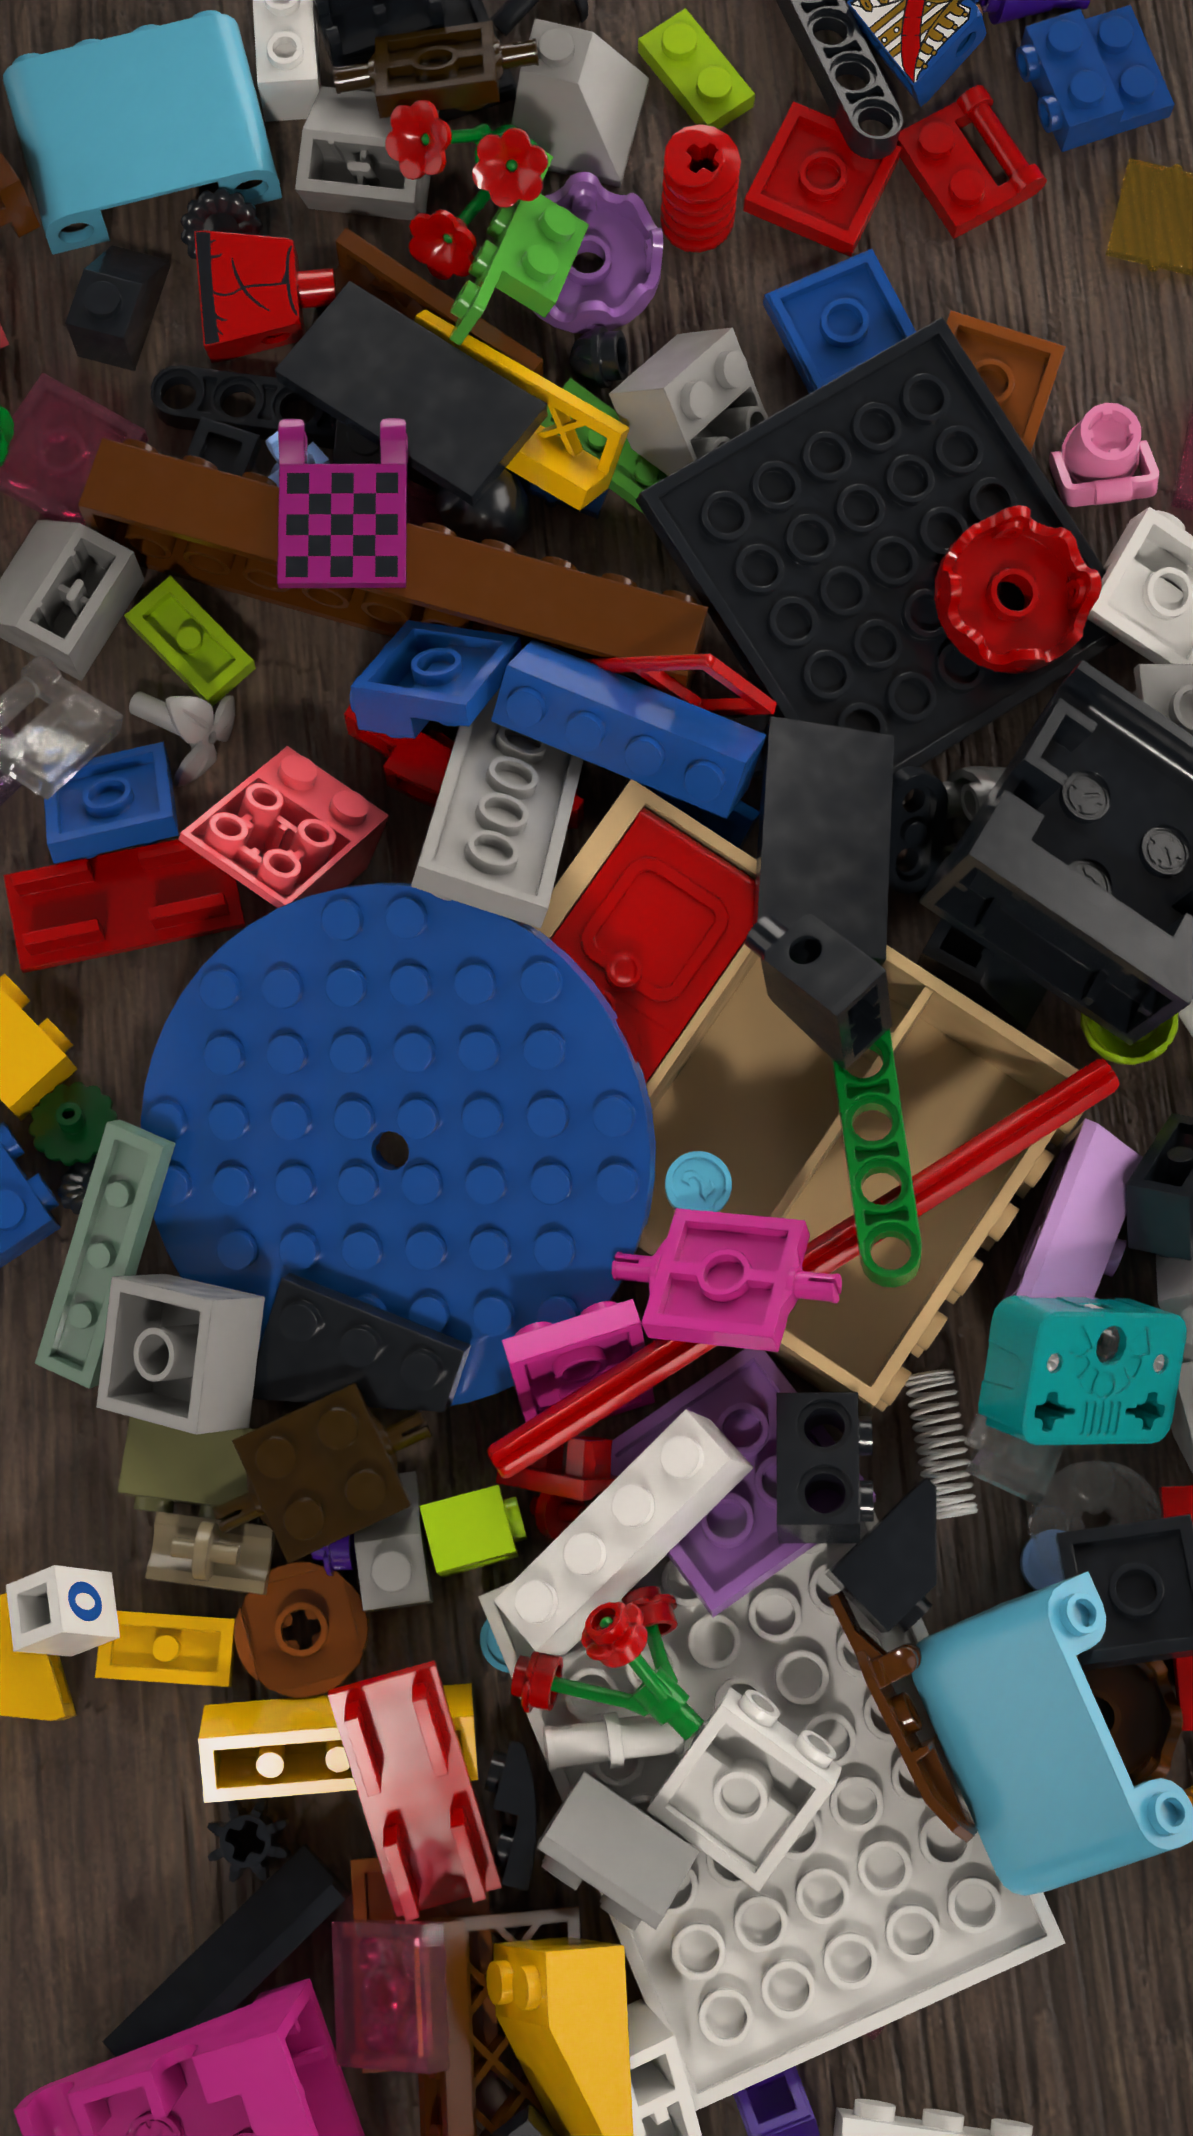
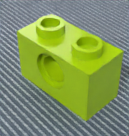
M499 1484L419 1506L435 1570L442 1578L517 1558L519 1556L515 1542L527 1539L516 1496L503 1499Z

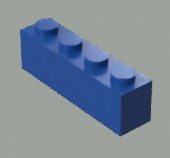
M534 639L507 664L491 719L492 722L726 819L748 790L766 738L764 733L620 674L602 669L593 663Z

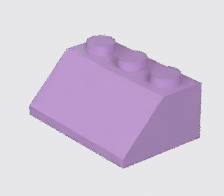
M1085 1118L1064 1141L1002 1300L1009 1296H1028L1031 1298L1087 1297L1098 1299L1094 1296L1103 1274L1110 1277L1115 1274L1126 1247V1241L1117 1238L1127 1215L1126 1183L1143 1157L1098 1123Z

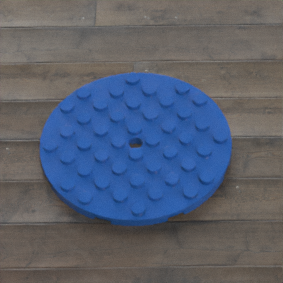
M407 883L354 885L314 894L277 908L249 924L223 944L210 957L180 994L155 1046L144 1087L141 1129L176 1143L153 1217L166 1251L180 1277L265 1297L259 1348L281 1279L289 1273H293L470 1344L471 1348L451 1406L472 1402L514 1386L502 1340L515 1336L521 1328L529 1324L542 1321L554 1324L579 1316L584 1309L595 1303L612 1301L624 1280L615 1281L613 1279L612 1262L616 1261L614 1255L616 1252L636 1253L643 1228L647 1225L650 1215L656 1163V1141L652 1107L644 1074L639 1062L635 1063L630 1047L615 1020L618 1018L615 1011L596 984L566 952L534 927L454 900L440 899L432 893L411 887V884ZM384 1132H396L407 1142L409 1155L404 1165L395 1167V1165L388 1163L382 1157L380 1150H376V1145L379 1144Z

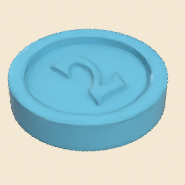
M704 1151L688 1152L678 1157L669 1167L665 1179V1193L670 1205L675 1210L679 1208L720 1212L729 1200L732 1190L731 1174L725 1163L717 1156Z

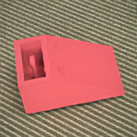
M286 746L180 833L178 840L273 906L280 908L307 896L347 887L368 868L389 815L366 800L361 794L353 791L316 766L311 760Z

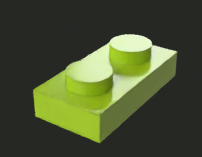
M686 8L638 39V53L696 125L701 124L721 129L754 107L755 93Z
M171 575L124 615L128 625L199 698L210 703L212 707L256 669L254 660Z

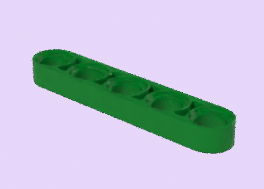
M889 1029L869 1048L876 1052L883 1062L880 1071L874 1076L868 1078L855 1077L840 1067L833 1059L832 1065L860 1264L864 1274L872 1282L882 1287L895 1288L907 1284L916 1276L921 1264L922 1243ZM868 1110L879 1111L890 1119L892 1128L883 1139L867 1141L859 1137L854 1131L853 1123L856 1117ZM886 1173L893 1176L899 1182L901 1192L892 1203L885 1205L874 1204L863 1195L862 1185L865 1180L871 1175ZM886 1237H896L904 1241L909 1247L911 1256L908 1262L901 1268L895 1270L884 1269L878 1266L872 1259L871 1250L874 1244Z

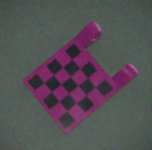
M387 418L380 422L381 464H307L308 439L303 420H280L278 426V588H406L408 436L405 420Z

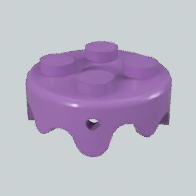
M578 172L571 175L563 187L545 197L557 205L566 208L573 215L589 224L577 255L584 252L594 253L603 260L604 265L593 273H582L571 266L556 304L544 318L536 312L534 313L553 327L571 333L585 334L587 331L593 330L594 327L605 326L608 331H612L631 322L644 311L654 297L661 279L663 232L662 228H657L644 202L638 195L634 193L627 195L612 193L601 185L598 177L594 174Z

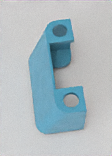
M206 10L195 14L189 19L160 26L154 24L144 25L127 34L102 40L86 39L78 42L73 47L44 54H24L16 58L3 74V84L52 255L110 241L101 210L215 182H218L219 188H226L230 194L235 192L241 193L244 196L245 203H252L253 205L282 198L279 178L239 26L236 20L227 14H221L215 10ZM246 181H263L261 184L250 189H236L238 185ZM71 224H89L87 227L79 231H61L63 228Z

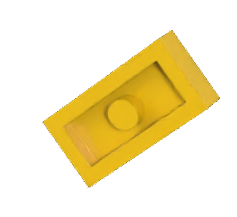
M117 1611L120 1638L98 1646L95 1678L232 1687L235 1656V1619Z

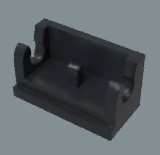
M313 0L317 27L332 67L368 63V60L375 53V37L445 27L441 0Z

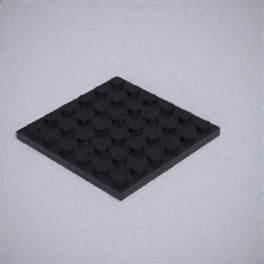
M943 317L643 490L635 500L702 605L708 607L707 613L753 685L777 702L773 716L894 736L893 774L905 767L923 766L1068 675L1081 660L1089 662L1120 642V640L1087 619L1083 629V637L1053 663L1036 671L1013 674L996 672L974 663L963 655L947 637L938 619L934 600L935 578L941 560L951 545L970 526L1005 508L1018 505L1027 506L1031 509L1030 517L1034 521L1053 528L1063 527L1068 529L1077 541L1079 552L1085 564L1091 569H1096L1101 579L1106 570ZM1000 582L997 587V595L1002 605L1013 611L1023 610L1025 599L1021 589L1013 583Z

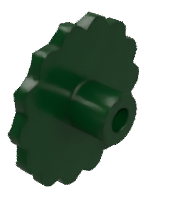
M79 1081L74 1082L70 1086L64 1084L56 1086L53 1093H47L40 1099V1105L31 1111L33 1122L29 1125L28 1130L30 1135L35 1138L33 1144L36 1150L44 1152L50 1162L61 1161L66 1166H71L78 1161L89 1163L94 1155L98 1154L107 1122L118 1120L116 1111L112 1109L113 1102L111 1098L102 1095L100 1088L97 1086L86 1087Z

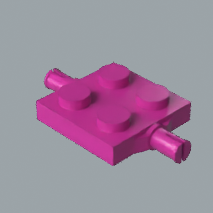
M676 1208L668 1237L653 1256L616 1252L614 1255L616 1261L612 1262V1276L615 1281L626 1280L649 1283L650 1296L641 1324L647 1337L655 1339L779 1352L788 1315L799 1299L838 1303L840 1299L839 1294L842 1291L840 1274L803 1271L802 1264L810 1238L805 1220Z

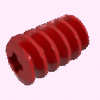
M701 124L684 127L673 134L665 148L660 223L663 233L670 243L685 252L701 253L715 249L728 238L734 227L741 158L736 144L729 135L716 127Z

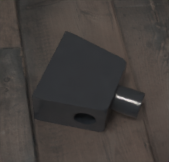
M769 914L762 917L751 928L745 939V945L761 958L767 995L780 1010L845 1071L892 1027L886 970L817 917L811 914L804 915L788 929L773 915Z

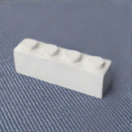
M685 1409L494 1602L536 1652L565 1656L581 1640L589 1614L596 1607L604 1603L619 1602L754 1467L710 1419Z

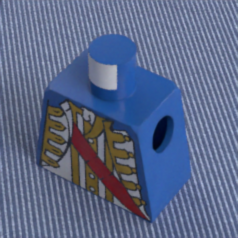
M980 0L847 1L848 7L863 36L920 107L931 99L984 40L987 34L982 13L975 5Z

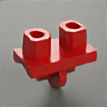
M575 1436L567 1443L566 1466L562 1465L564 1444H562L511 1478H503L497 1471L496 1483L541 1492L540 1496H535L531 1500L530 1511L535 1515L539 1531L545 1537L556 1539L588 1507L585 1506L584 1501H590L597 1494L600 1495L618 1477L611 1475L613 1440L595 1436Z

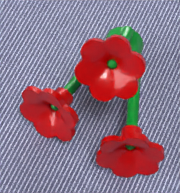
M419 100L412 106H397L391 114L392 131L386 137L385 146L388 155L392 159L399 161L400 171L407 179L416 180L422 178L425 174L437 175L441 173L446 166L445 150L450 144L474 142L477 145L475 149L476 165L472 170V178L475 185L481 190L458 217H455L446 210L439 209L432 215L419 213L409 224L411 234L413 235L409 242V251L415 260L427 264L429 272L440 280H448L453 274L466 277L470 274L468 270L474 260L472 252L477 245L475 236L467 226L490 199H492L495 205L503 208L513 206L518 199L523 201H533L543 189L541 174L547 168L548 156L545 150L537 146V143L530 139L524 130L514 125H503L492 130L486 123H480L474 128L451 130L447 122L439 119L437 109L430 101Z

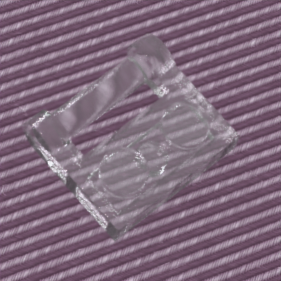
M37 656L22 668L21 678L0 696V730L37 697L50 705L11 740L0 734V770L48 800L120 733L124 715L63 678L58 667L50 659Z

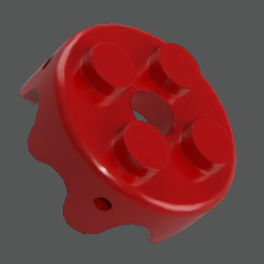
M1018 505L1005 508L970 526L944 555L935 578L934 600L938 619L947 637L963 655L974 663L996 672L1017 674L1036 671L1053 663L1070 650L1083 637L1086 620L1099 598L1102 587L1099 572L1085 564L1079 552L1077 541L1071 531L1063 527L1053 528L1034 521L1030 517L1031 509L1027 506ZM1000 582H1010L1021 589L1025 599L1023 610L1013 611L1002 605L997 595V587Z

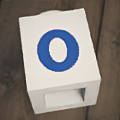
M53 1565L6 1585L14 1652L72 1657L120 1638L112 1572Z

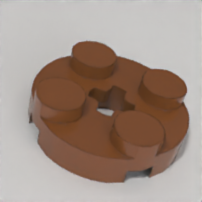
M311 1562L284 1564L270 1570L266 1595L248 1593L245 1596L234 1624V1640L237 1653L246 1671L267 1689L292 1698L319 1696L328 1693L330 1689L342 1685L362 1663L369 1639L368 1612L363 1611L361 1595L357 1589L339 1572L334 1571V1575L329 1576L323 1566ZM304 1610L308 1620L318 1619L321 1625V1632L312 1636L313 1646L305 1650H301L297 1640L286 1641L284 1636V1628L293 1625V1613Z

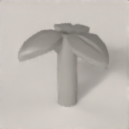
M139 691L131 698L129 711L139 718L181 736L185 742L190 744L191 751L181 762L172 782L175 786L181 787L198 779L217 761L214 743L216 740L227 742L230 738L235 722V699L231 695L224 696L214 714L212 705L198 697L171 696L164 702Z

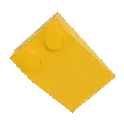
M573 1937L493 1943L494 1961L489 1963L486 1976L488 1995L491 2002L495 2005L496 2017L552 2128L560 2136H633L624 1945Z

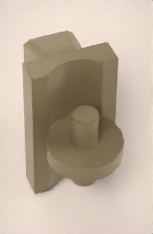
M156 1511L153 1546L145 1578L266 1595L276 1536L269 1526L247 1523L224 1534L218 1525L223 1520Z

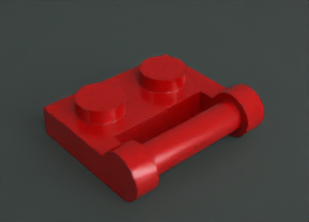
M976 85L970 88L956 102L901 130L897 145L902 147L900 159L953 239L1030 199L1047 182V179L1036 164L1029 165L991 107L994 101L983 85ZM970 123L974 125L1010 179L1009 181L997 186L961 132V128Z

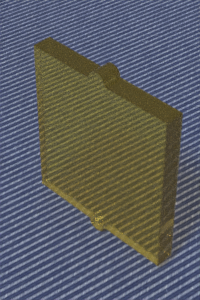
M1129 158L1106 256L1147 265L1148 270L1151 272H1156L1161 268L1193 276V173L1183 171L1182 166L1179 164H1174L1169 168Z

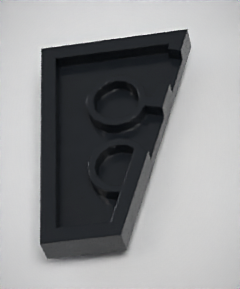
M289 1273L281 1279L258 1351L253 1399L312 1403L357 1382L368 1407L444 1412L452 1405L471 1345Z

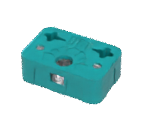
M1006 1297L999 1302L992 1316L988 1340L989 1348L984 1380L981 1384L978 1413L986 1417L985 1425L1034 1445L1152 1444L1159 1442L1166 1436L1173 1421L1187 1335L1185 1321L1179 1315L1128 1298H1115V1300L1090 1299L1087 1297Z

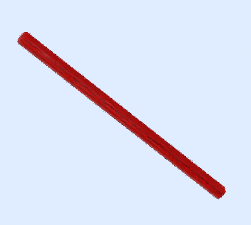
M1096 1059L912 1176L917 1216L920 1217L1114 1093L1118 1089L1120 1082L1112 1067L1104 1059ZM900 1185L872 1203L879 1205L892 1203L901 1192ZM853 1215L808 1243L802 1264L803 1271L830 1274L859 1255ZM885 1238L880 1239V1240H879L878 1242H876L874 1245H876V1244L879 1243L880 1241L884 1240ZM656 1339L491 1444L487 1449L488 1457L503 1478H511L717 1345Z

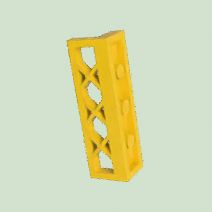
M425 309L415 316L414 321L532 396L547 403L555 425L546 428L540 425L507 465V469L579 511L609 488L630 427L469 334L459 346L449 340L455 326ZM587 426L607 438L600 459L583 450L575 431L576 428Z

